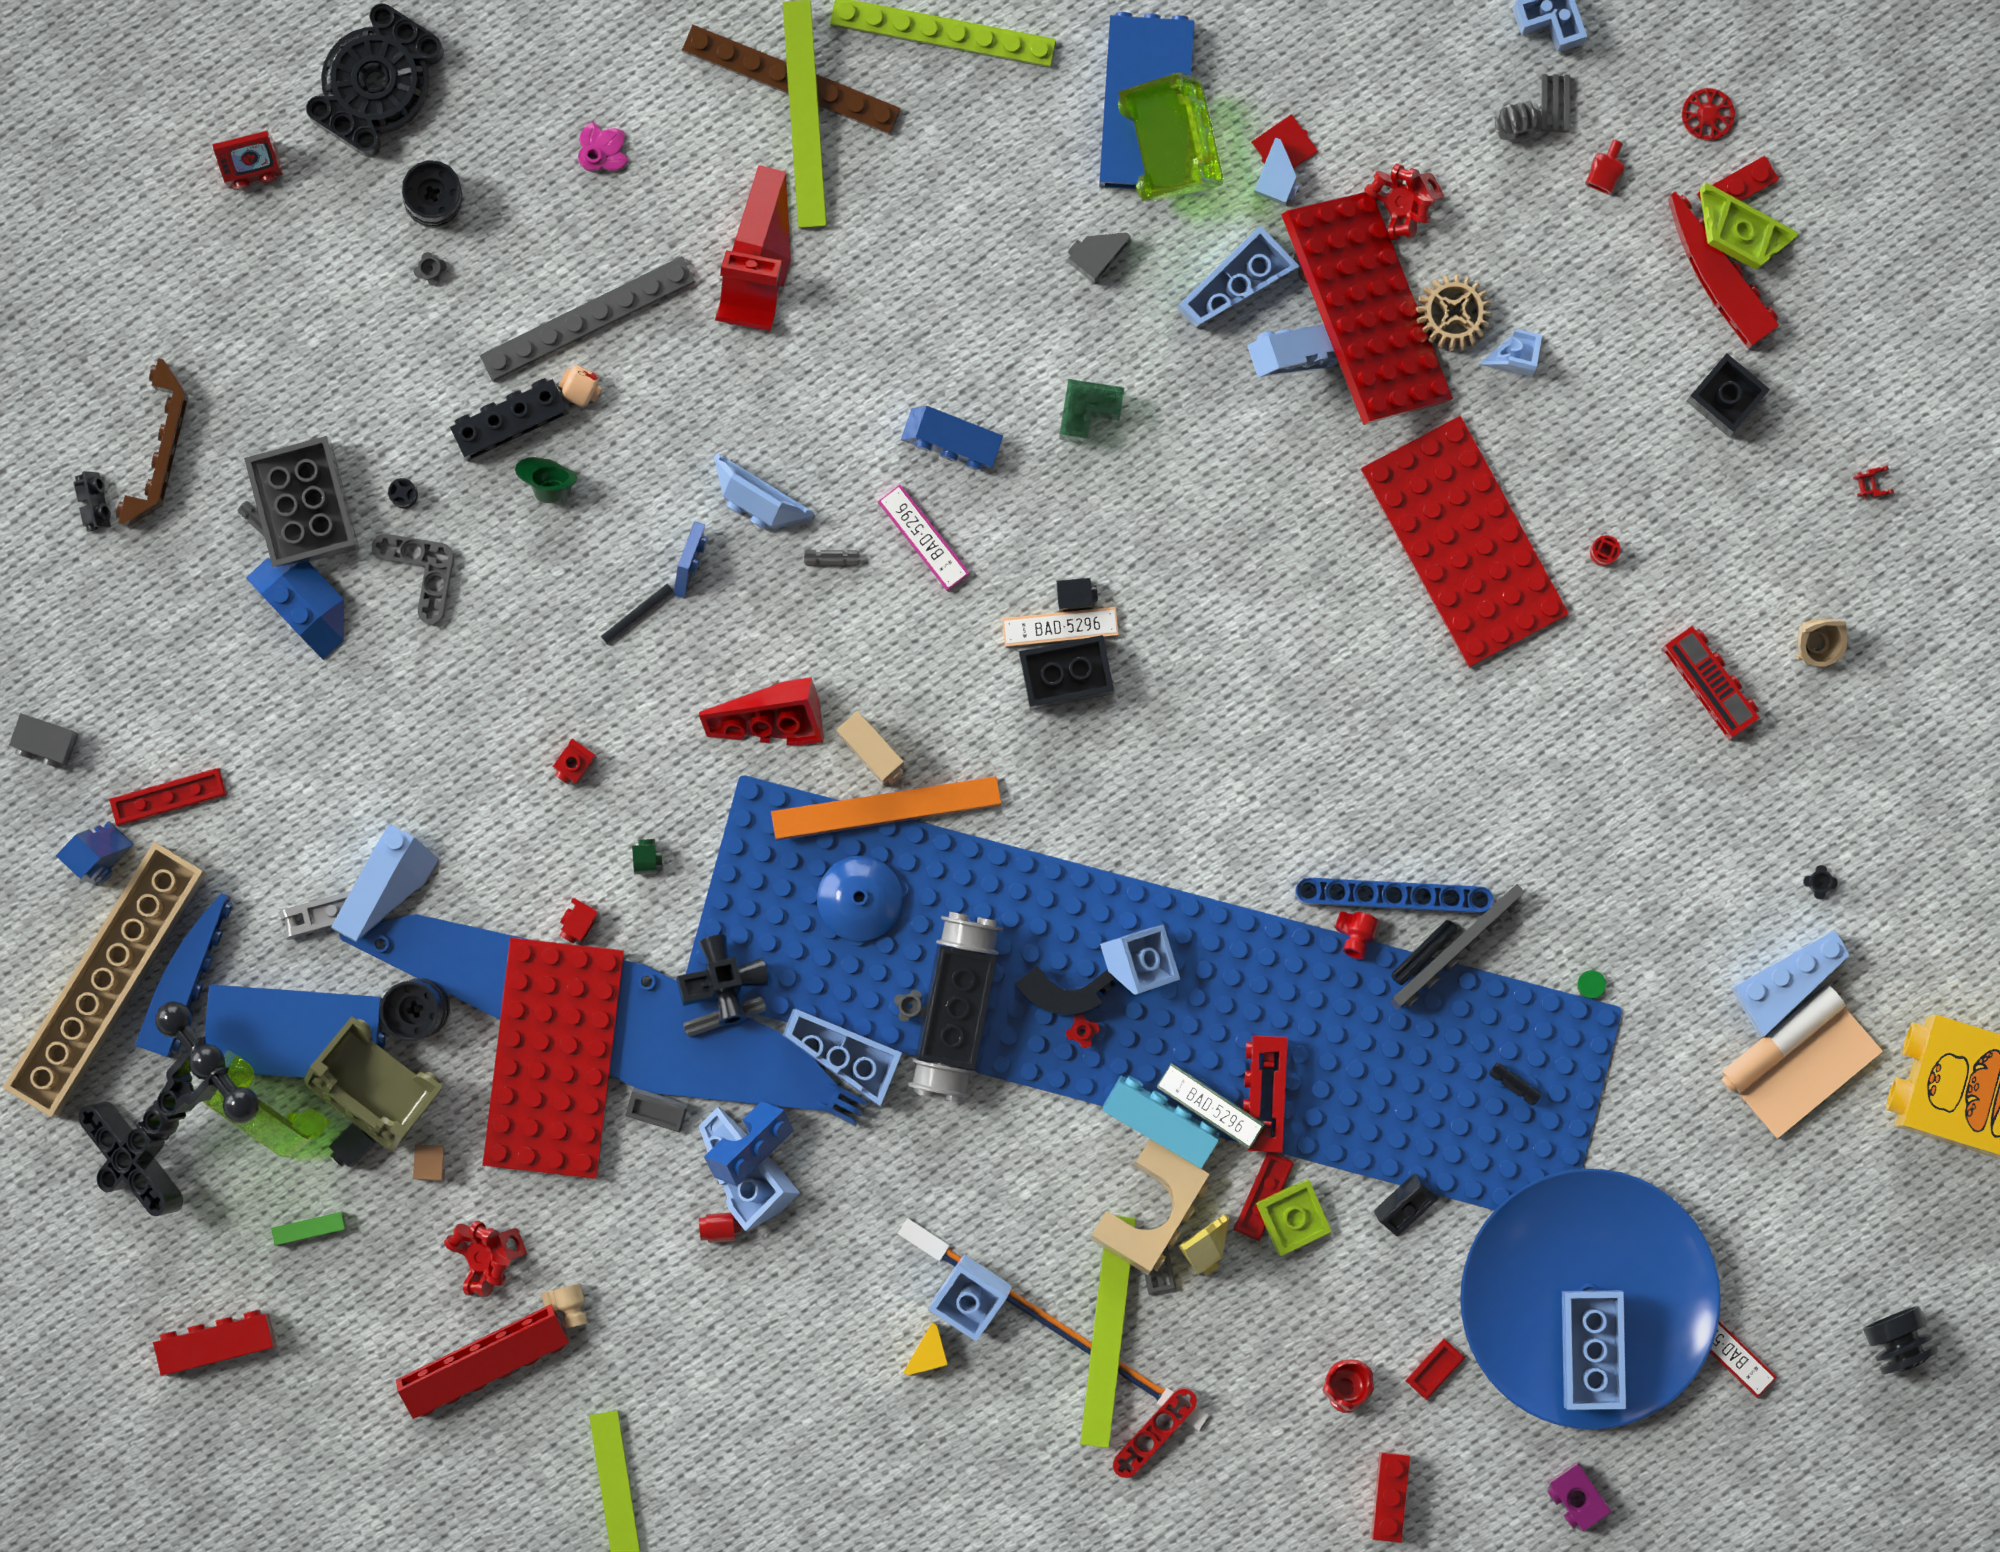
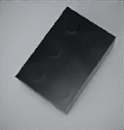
M1103 635L1019 651L1030 711L1114 694Z

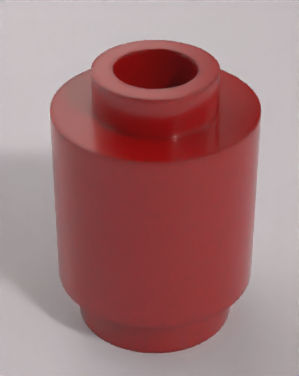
M731 1212L706 1214V1217L699 1218L701 1241L708 1240V1243L736 1241V1235H741V1225Z

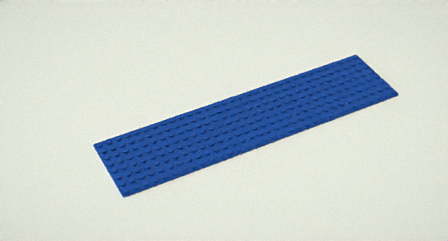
M742 775L738 779L686 974L706 969L708 961L699 945L702 939L713 935H726L728 959L736 957L738 967L763 958L765 962L768 986H741L739 995H737L740 1003L763 997L767 1010L757 1015L788 1023L792 1010L797 1009L904 1054L916 1056L923 1017L916 1016L910 1018L907 1022L901 1021L899 1019L900 1011L898 1006L895 1005L894 999L899 994L904 996L910 994L912 990H918L922 995L920 999L922 1006L925 1007L938 944L936 941L942 938L945 923L941 916L949 917L950 912L968 915L969 921L977 922L978 917L998 921L997 927L1003 928V931L998 932L995 950L999 954L994 955L997 956L975 1073L1100 1106L1104 1105L1120 1076L1125 1078L1131 1076L1143 1084L1142 1088L1150 1093L1157 1091L1168 1099L1167 1103L1176 1108L1180 1105L1188 1109L1157 1088L1170 1064L1174 1063L1243 1109L1244 1099H1249V1088H1244L1245 1070L1250 1071L1251 1059H1246V1042H1252V1036L1288 1037L1283 1150L1280 1154L1397 1185H1402L1415 1173L1438 1196L1495 1210L1510 1195L1539 1178L1562 1171L1582 1169L1622 1014L1619 1006L1456 964L1450 971L1444 968L1437 975L1440 977V980L1429 990L1424 986L1417 993L1420 998L1407 1009L1403 1006L1397 1011L1390 1003L1392 998L1436 958L1431 957L1403 985H1399L1392 979V972L1413 953L1411 951L1372 941L1366 943L1367 951L1364 959H1354L1343 952L1346 940L1350 939L1349 936L1343 933L916 820L775 841L771 811L840 800ZM852 856H868L885 863L895 873L902 888L903 904L896 923L884 935L870 941H850L836 935L824 923L818 909L817 893L823 876L835 863ZM857 892L854 895V900L858 903L865 899V895L862 892ZM1163 924L1180 976V980L1135 995L1117 979L1114 980L1117 985L1103 995L1099 991L1097 996L1103 1003L1097 1008L1081 1014L1084 1015L1087 1021L1091 1023L1096 1022L1100 1028L1099 1032L1094 1034L1091 1039L1092 1044L1089 1048H1082L1080 1043L1075 1040H1068L1066 1037V1031L1071 1029L1076 1015L1060 1016L1045 1012L1030 1003L1015 986L1017 981L1038 966L1055 986L1064 990L1081 989L1108 969L1100 944ZM909 1003L907 1007L911 1009L913 1004ZM1080 1029V1033L1084 1034L1085 1029ZM1278 1052L1274 1053L1273 1068H1263V1054H1259V1070H1262L1260 1117L1257 1119L1260 1121H1271L1270 1137H1274L1275 1119H1271L1273 1072L1277 1071ZM1495 1063H1501L1507 1068L1506 1071H1512L1529 1084L1528 1087H1534L1541 1093L1538 1102L1535 1105L1528 1104L1523 1100V1096H1517L1502 1085L1501 1080L1497 1081L1491 1077L1489 1071ZM1188 1109L1193 1114L1191 1117L1195 1118L1200 1122H1202V1120H1205L1193 1111H1191L1190 1109ZM1217 1128L1220 1138L1238 1142Z

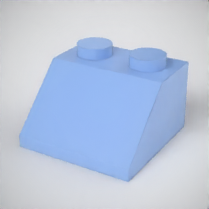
M1164 924L1100 944L1108 972L1134 995L1180 980Z

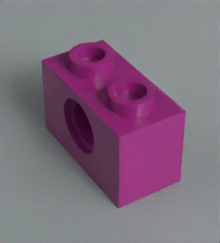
M1574 1463L1547 1482L1551 1487L1547 1490L1548 1494L1556 1505L1562 1503L1567 1513L1564 1514V1517L1573 1529L1578 1527L1581 1531H1585L1611 1513V1510L1578 1463ZM1579 1490L1584 1495V1502L1578 1507H1573L1569 1497L1572 1492Z

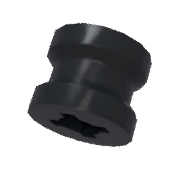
M399 478L390 484L388 496L396 507L407 509L416 503L418 491L410 480Z

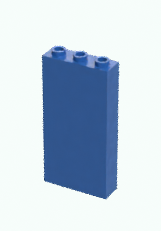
M1117 12L1116 16L1110 15L1099 187L1183 192L1194 20H1189V17L1182 15L1172 16V19H1164L1158 14H1144V17H1132V13Z
M209 984L204 1037L207 1044L215 1045L223 1052L225 1067H229L228 1073L305 1078L310 1066L351 1016L356 1020L362 1019L368 1023L372 1029L370 1031L372 1041L384 1049L386 1034L381 1032L382 1020L380 1018V1005L383 998L377 996Z

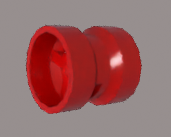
M1609 535L1597 538L1590 548V558L1592 561L1602 567L1613 564L1621 551L1618 540Z

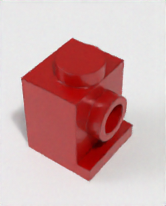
M571 739L552 766L557 770L555 776L567 785L571 781L578 784L597 756L574 739ZM570 758L577 759L576 767L569 768L567 761Z
M573 897L571 903L575 906L573 910L568 908L560 921L563 927L559 936L573 944L576 940L583 943L600 913Z

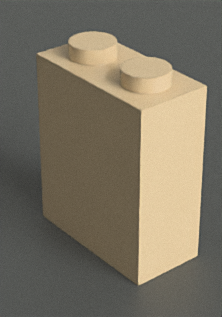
M858 711L836 729L838 736L883 786L887 782L893 785L904 775L902 770L905 767L904 761Z

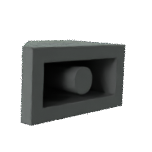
M1126 232L1086 236L1082 242L1077 240L1069 249L1068 254L1071 256L1068 258V263L1095 284L1127 246L1131 236Z

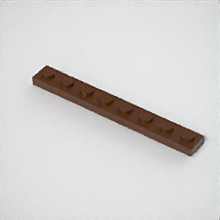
M692 24L682 52L789 95L787 62ZM816 74L819 107L885 134H891L901 110L900 107Z

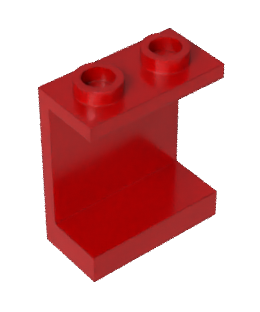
M726 250L720 271V276H723L720 304L715 321L771 331L776 314L782 261Z

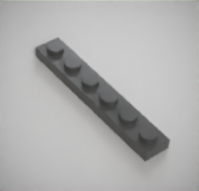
M1518 884L1509 890L1397 993L1390 1002L1397 1011L1403 1006L1407 1009L1420 998L1417 993L1424 986L1429 990L1440 980V977L1437 975L1444 968L1450 971L1461 960L1458 955L1463 950L1467 949L1469 952L1482 941L1479 936L1486 929L1491 933L1501 924L1502 920L1499 918L1506 911L1510 914L1513 913L1523 903L1520 898L1525 891Z

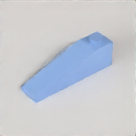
M717 1107L699 1125L708 1152L723 1138L737 1141L747 1136L721 1107ZM769 1157L758 1165L738 1186L718 1179L719 1184L723 1185L727 1196L725 1201L729 1211L745 1231H749L781 1213L800 1194L785 1173Z

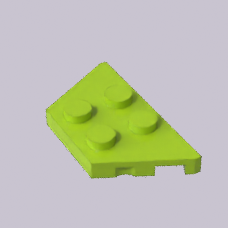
M1707 182L1701 186L1700 196L1708 244L1749 267L1757 270L1798 236V232Z

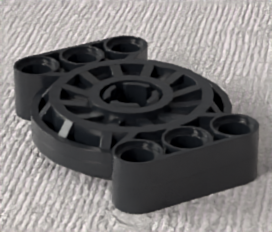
M379 3L371 9L369 18L373 27H364L348 33L330 49L324 61L321 74L324 96L312 97L306 105V112L315 125L366 157L374 156L379 152L381 141L378 134L389 133L402 128L411 122L421 111L429 90V71L426 64H436L442 60L444 55L443 46L434 34L385 3ZM381 14H389L391 16L386 24H378L377 18ZM412 29L414 34L410 39L403 40L400 38L403 30ZM428 44L437 45V50L434 54L426 55L423 53L424 47ZM331 70L330 83L327 84L328 73ZM380 72L385 75L384 81L386 84L385 87L379 86L368 89L366 87V79L370 74ZM423 76L424 82L422 91H420V77ZM318 106L327 107L326 114L321 117L314 116V110ZM342 121H349L351 123L350 128L346 132L337 131V126ZM364 137H373L374 142L370 147L364 148L360 146V142Z

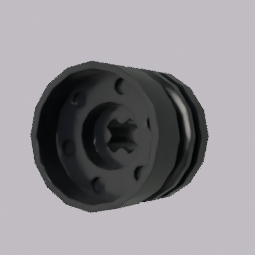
M433 160L417 163L408 170L402 182V197L407 214L414 222L424 227L438 228L450 223L457 216L462 206V188L455 171L441 161ZM432 191L433 194L439 193L437 195L438 200L433 202L432 199H428V192Z
M414 978L392 986L383 996L380 1005V1018L385 1029L393 1037L403 1041H417L439 1032L447 1023L450 1015V1000L446 991L437 982L427 978ZM423 1005L424 1010L415 1012L414 1006Z
M1919 1306L1902 1310L1863 1328L1870 1346L1884 1344L1885 1350L1875 1356L1876 1361L1890 1358V1362L1879 1367L1883 1375L1912 1369L1925 1363L1928 1358L1939 1352L1936 1345L1922 1347V1344L1930 1341L1933 1337L1932 1334L1918 1336L1916 1333L1917 1330L1927 1324Z

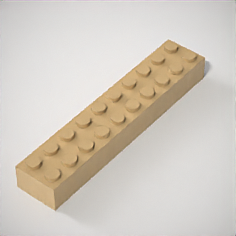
M153 842L2 1087L3 1089L49 1117H59L208 873L160 844Z

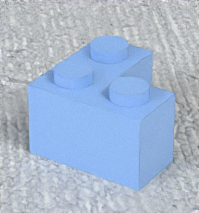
M1575 0L1515 1L1512 10L1521 35L1548 27L1557 53L1584 44L1587 34Z

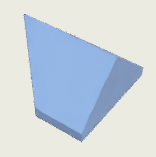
M1515 328L1513 335L1479 365L1532 377L1537 368L1542 335Z

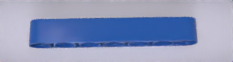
M1309 877L1302 879L1295 888V897L1301 904L1316 906L1481 914L1489 910L1493 904L1491 891L1481 886ZM1304 884L1314 886L1316 890L1315 897L1312 899L1304 898L1300 893L1301 886ZM1334 885L1342 887L1344 890L1343 899L1333 900L1329 896V888ZM1361 887L1371 889L1373 893L1372 900L1369 902L1361 901L1357 895L1358 889ZM1391 888L1399 890L1401 893L1400 902L1390 903L1386 898L1387 890ZM1425 890L1430 896L1429 903L1426 905L1418 904L1415 900L1416 891ZM1452 891L1457 894L1458 904L1451 907L1445 904L1443 900L1445 892ZM1475 893L1485 895L1487 899L1485 907L1478 908L1474 906L1472 896Z

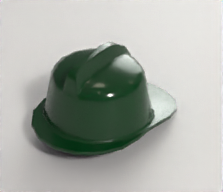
M528 457L520 460L515 467L516 475L522 481L531 485L536 499L543 503L565 506L571 492V486L578 479L575 472L550 459Z

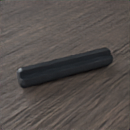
M1445 920L1392 972V979L1397 984L1403 985L1456 933V925L1450 920Z

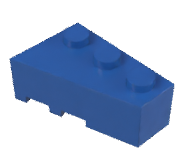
M927 405L911 408L901 437V441L913 444L919 449L940 453L942 458L956 462L960 460L966 462V467L982 472L983 468H993L1003 439L1001 434Z
M110 821L104 827L101 825L96 826L94 829L95 833L88 829L76 834L56 855L77 877L95 886L98 882L101 884L105 883L112 876L113 871L111 869L134 845Z

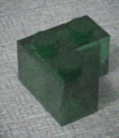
M1068 379L1059 440L1087 444L1091 417L1120 421L1125 387Z

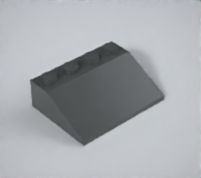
M327 436L244 458L273 568L333 557L359 550L332 442Z

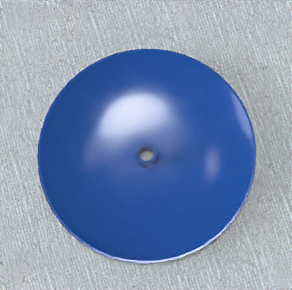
M1590 1168L1567 1170L1539 1178L1523 1186L1503 1201L1484 1222L1470 1247L1463 1269L1460 1293L1461 1317L1470 1349L1478 1365L1498 1391L1513 1404L1541 1420L1559 1426L1592 1430L1623 1426L1641 1420L1659 1411L1680 1395L1696 1377L1712 1348L1718 1328L1721 1301L1719 1277L1711 1249L1703 1233L1683 1207L1668 1194L1640 1178L1622 1172ZM1620 1290L1624 1292L1626 1409L1567 1410L1564 1408L1562 1291Z

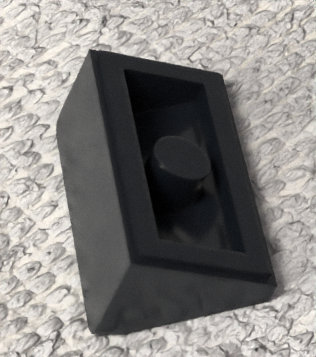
M1414 1173L1375 1208L1374 1213L1378 1221L1398 1237L1439 1198Z

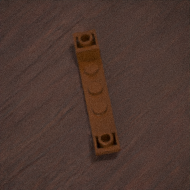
M158 358L157 364L151 367L149 381L152 382L151 386L155 390L172 393V397H168L166 400L164 412L168 415L165 425L161 424L158 433V441H161L159 452L155 451L152 457L151 468H154L152 479H148L145 486V496H148L147 500L125 495L123 502L120 501L118 503L116 518H119L118 523L124 527H130L162 507L189 398L167 362Z

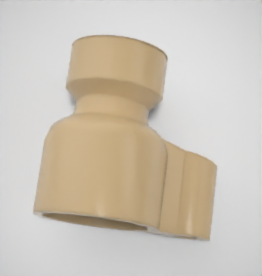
M581 1283L541 1293L544 1307L552 1304L555 1311H563L565 1313L563 1318L565 1329L588 1323L586 1314L581 1310L585 1303Z

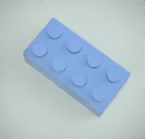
M1620 1290L1562 1291L1564 1408L1567 1410L1626 1409L1624 1292Z

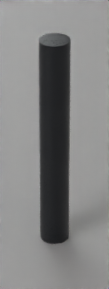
M668 583L601 635V638L607 645L674 593Z

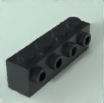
M540 379L531 385L532 389L523 393L521 390L512 392L505 397L506 401L497 405L495 402L489 403L480 408V413L472 417L467 414L457 418L454 421L455 425L451 426L450 429L465 460L469 461L569 414L554 380Z

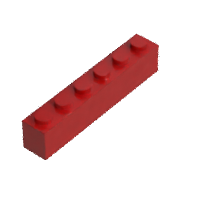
M550 1304L396 1379L397 1391L412 1419L419 1416L425 1417L444 1404H452L458 1401L462 1395L470 1391H479L487 1383L497 1378L503 1379L508 1377L517 1368L530 1366L548 1353L553 1354L561 1351L565 1345L569 1344L568 1336L554 1307Z

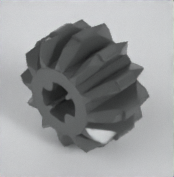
M1529 101L1525 103L1519 102L1503 107L1495 113V128L1500 139L1507 141L1518 140L1535 135L1536 132L1542 129V115L1536 103Z

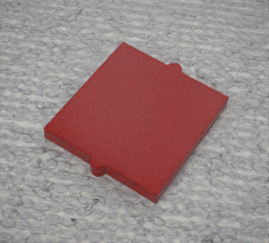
M1292 114L1251 141L1261 155L1262 163L1265 164L1275 138L1281 139L1293 169L1318 152L1308 138L1307 130L1301 128Z

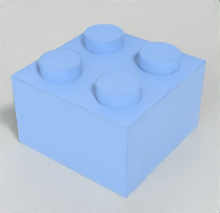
M964 1254L933 1298L928 1310L977 1342L1007 1299L1012 1285Z

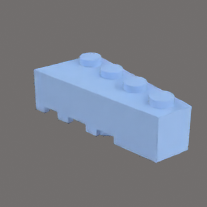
M1260 225L1176 308L1194 327H1197L1297 269L1299 265Z
M1836 930L1732 987L1759 1037H1764L1833 972L1849 956V953Z
M797 1009L792 1010L782 1035L874 1104L881 1106L902 1052Z

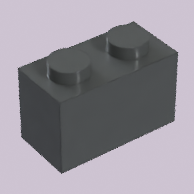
M20 713L9 746L16 748L15 754L31 759L34 754L43 758V764L58 768L59 764L68 765L78 733Z

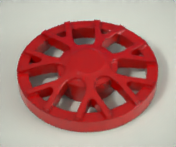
M1703 88L1693 92L1686 99L1682 108L1684 127L1692 136L1704 141L1717 140L1726 135L1731 129L1735 118V110L1730 98L1723 92L1713 88ZM1706 93L1708 103L1701 104L1698 95ZM1715 95L1723 99L1718 106L1712 103ZM1689 103L1699 107L1697 113L1686 111ZM1729 108L1730 116H1720L1719 110ZM1697 117L1700 124L1692 129L1688 121ZM1718 120L1727 126L1721 132L1714 125ZM1703 125L1711 126L1710 136L1702 135Z

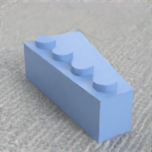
M1324 324L1302 327L1292 331L1285 329L1275 334L1273 331L1264 332L1256 336L1257 341L1247 345L1258 377L1326 369L1339 363Z

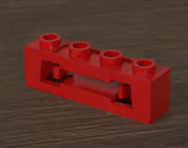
M1252 1036V1042H1246V1059H1251L1250 1071L1245 1070L1244 1088H1249V1099H1244L1243 1109L1256 1118L1260 1117L1262 1070H1259V1054H1263V1068H1273L1274 1053L1278 1052L1277 1071L1273 1072L1271 1119H1275L1274 1137H1270L1271 1121H1262L1267 1126L1253 1149L1247 1148V1152L1282 1153L1288 1037Z

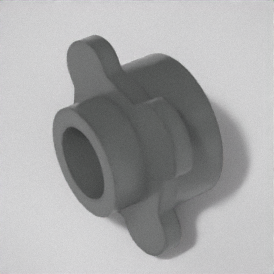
M426 252L421 256L418 267L414 268V275L417 278L426 279L430 285H437L439 283V276L447 269V264L444 260H438L431 253ZM428 267H433V270L428 271Z
M912 990L910 994L904 996L899 994L895 997L894 1003L899 1008V1019L901 1021L907 1022L910 1018L916 1016L923 1017L925 1007L922 1006L920 1000L922 995L918 990ZM909 1003L913 1004L911 1009L907 1007Z

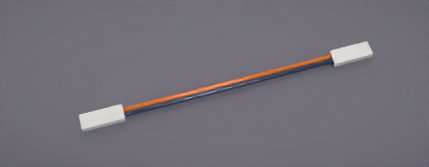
M908 1218L897 1233L938 1261L945 1260L955 1267L961 1259L960 1256L950 1250V1245ZM1010 1290L1006 1301L1090 1355L1092 1344L1090 1341ZM1119 1361L1118 1374L1155 1397L1157 1404L1160 1406L1173 1393L1167 1387L1166 1389L1160 1388ZM1178 1395L1179 1402L1174 1409L1171 1404L1166 1408L1174 1411L1177 1417L1180 1418L1182 1414H1179L1178 1410L1183 1405L1189 1407L1191 1404ZM1195 1407L1184 1421L1199 1431L1209 1415Z

